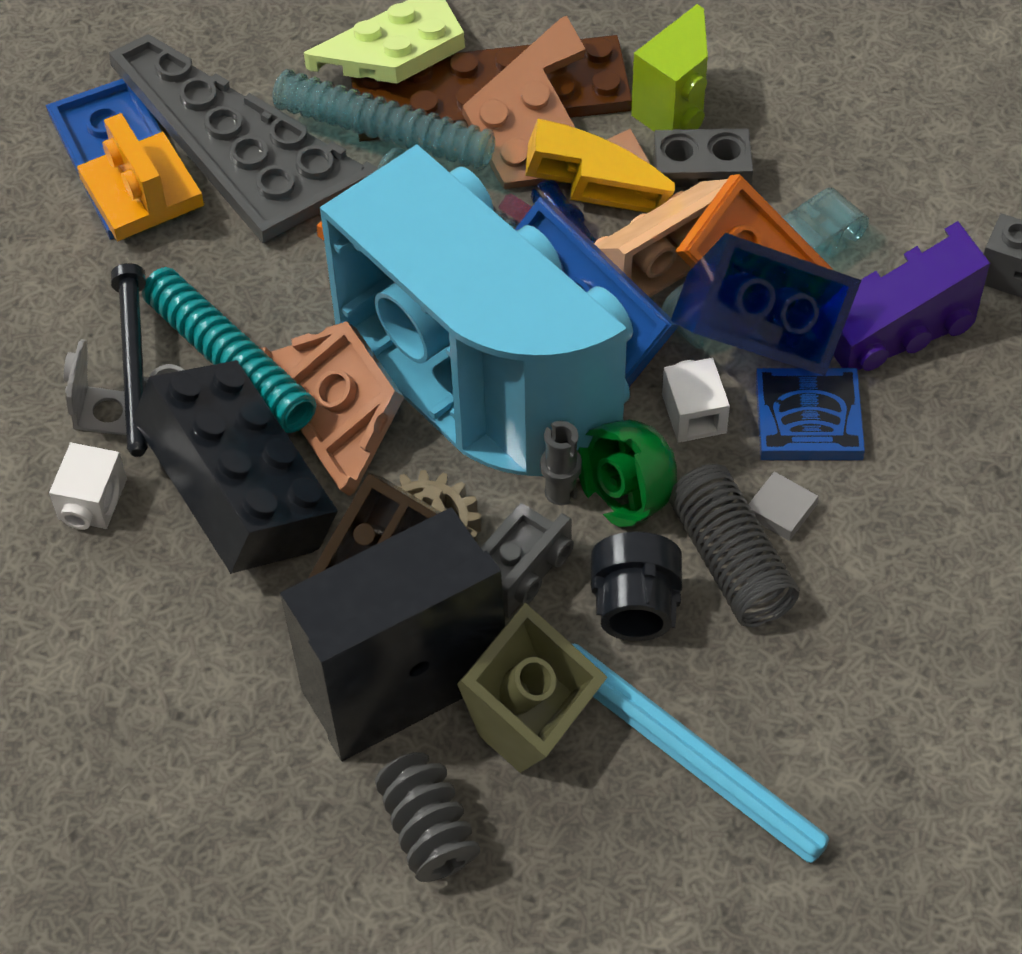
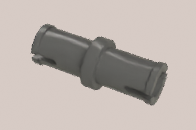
M556 421L551 423L552 430L548 427L545 429V452L541 456L540 469L545 478V497L555 505H567L571 503L570 496L573 499L577 497V478L582 470L581 455L577 452L579 434L573 424L567 421Z

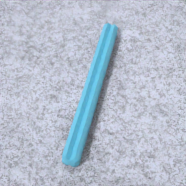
M572 644L607 676V679L593 697L806 862L813 863L822 855L829 842V837L826 833L580 645Z

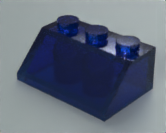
M725 233L688 272L670 321L692 333L826 376L862 280Z

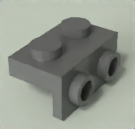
M520 503L482 545V551L487 550L501 570L504 615L507 618L511 616L521 603L524 604L526 602L529 604L537 595L542 585L543 577L553 566L555 568L561 567L570 556L574 541L572 540V519L567 515L561 513L552 522L523 503Z

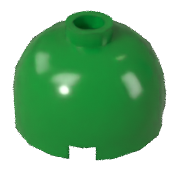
M629 419L603 424L589 430L585 434L593 437L588 448L579 447L577 450L582 459V470L579 480L587 498L596 492L614 511L603 514L612 524L618 527L636 525L653 516L669 502L673 486L677 482V464L672 448L654 427ZM628 494L629 503L621 505L613 498Z

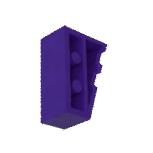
M959 221L944 229L948 236L947 238L926 251L921 252L918 246L904 253L903 255L907 262L883 277H880L877 271H874L821 304L817 333L842 368L874 370L881 366L889 357L904 351L916 353L925 348L931 340L946 334L951 336L960 335L975 323L990 262Z

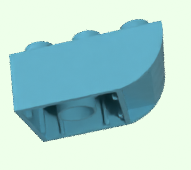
M417 144L320 207L335 325L348 321L357 328L404 398L462 454L499 471L517 475L543 476L540 469V460L545 452L544 432L547 427L552 430L551 423L567 421L573 424L579 434L578 450L579 447L588 448L593 437L585 435L589 430L606 423L623 420L624 403L630 397L629 386L625 379L626 342L633 335L632 323L626 310L619 300L605 288L595 286L585 292L562 271L559 256L553 245L538 229L525 225L516 231L496 214L488 191L479 178L469 169L459 166L448 172Z

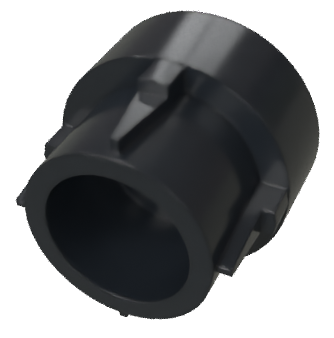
M624 532L606 537L594 546L591 553L590 585L592 593L596 596V615L601 616V627L606 633L622 640L645 641L658 638L667 633L670 628H675L676 607H679L681 604L682 551L672 540L648 532Z

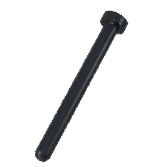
M124 263L112 269L111 286L119 293L127 450L132 456L141 457L147 451L148 443L133 421V417L144 391L139 292L146 286V274L141 266L133 263Z

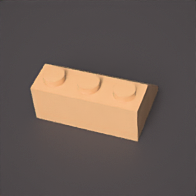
M727 179L702 181L686 191L677 192L663 205L647 214L638 215L629 225L610 236L601 237L594 244L649 297H652L694 271L675 251Z

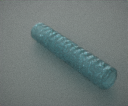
M285 69L278 76L274 84L272 98L274 107L278 110L287 109L291 114H298L300 112V115L304 118H311L313 116V119L317 122H324L326 120L328 125L337 126L339 124L341 129L344 130L352 128L357 134L365 132L370 138L379 136V139L383 142H389L392 139L394 145L402 146L405 143L407 149L418 144L428 154L432 151V155L436 158H442L445 155L449 162H456L459 159V163L462 166L466 167L472 163L473 168L479 171L489 164L494 152L495 136L492 129L486 128L481 131L480 127L475 124L467 127L465 121L458 120L454 123V120L448 116L440 119L438 113L431 112L427 115L425 109L418 108L414 111L411 105L404 104L401 107L400 103L395 100L387 103L385 97L378 96L374 99L371 93L366 92L361 95L358 89L353 88L348 91V88L340 84L335 87L331 81L322 82L318 77H311L309 79L306 74L298 73L296 75L291 69Z

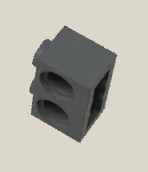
M749 128L655 130L653 167L675 183L673 195L680 191H686L702 181L728 179L730 175L740 174L752 185L753 166Z

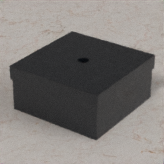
M452 507L280 592L301 690L326 730L328 740L341 762L463 699L457 685L458 682L505 626L501 570L488 551H482Z

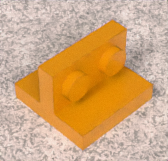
M122 113L104 119L108 140L103 141L102 145L106 155L77 166L80 180L117 242L204 206L202 192L165 133L160 132L138 141Z

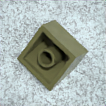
M525 602L457 685L478 735L521 773L548 756L607 679V676Z

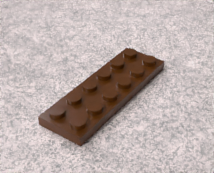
M618 35L580 39L586 49L585 58L547 74L550 83L570 118L632 110V97ZM530 45L455 53L397 84L377 81L369 77H351L359 142L470 129L462 115V106Z

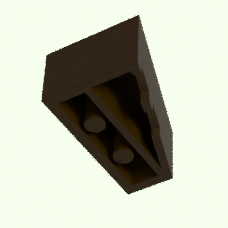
M368 473L308 578L441 513V511L387 479ZM466 527L471 534L473 530Z

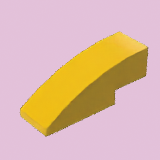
M537 119L528 142L525 176L571 183L570 200L646 213L663 205L672 197L675 191V183L630 151L597 135L569 125Z

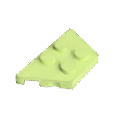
M407 0L403 3L392 5L387 11L369 20L358 22L353 28L305 51V66L310 71L318 72L327 63L342 65L343 76L369 77L377 81L397 84L464 49V31L446 0Z

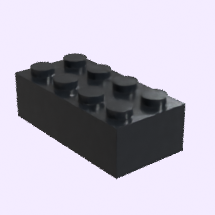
M235 360L150 376L135 411L133 421L230 574L310 554L320 549L338 510L239 362Z

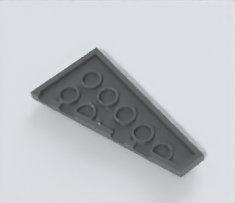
M149 34L109 52L110 64L262 243L319 214L322 205L379 169L367 161L362 165L348 157L346 149L333 141L326 144L307 133L306 125L251 93L244 96L230 88L229 81L215 73L211 77L192 66L191 58Z

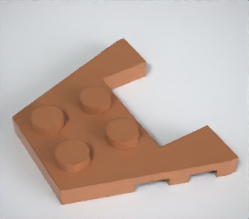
M567 16L560 18L462 106V115L503 189L560 182L525 176L528 142L538 118L575 128L547 77V74L585 58L586 49ZM631 129L606 139L650 164Z

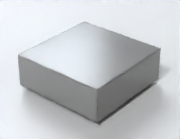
M774 471L748 505L756 515L755 518L760 522V525L790 541L817 506L819 496Z

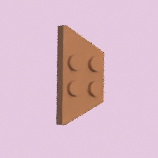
M346 321L327 327L319 334L308 333L292 338V345L275 351H270L266 347L260 349L316 399L317 407L314 416L300 430L339 490L351 496L359 486L404 396L357 328Z

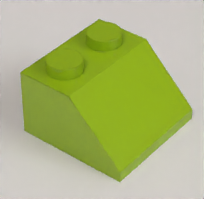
M696 4L634 52L631 116L654 132L655 130L698 129L704 120L708 52L704 8Z

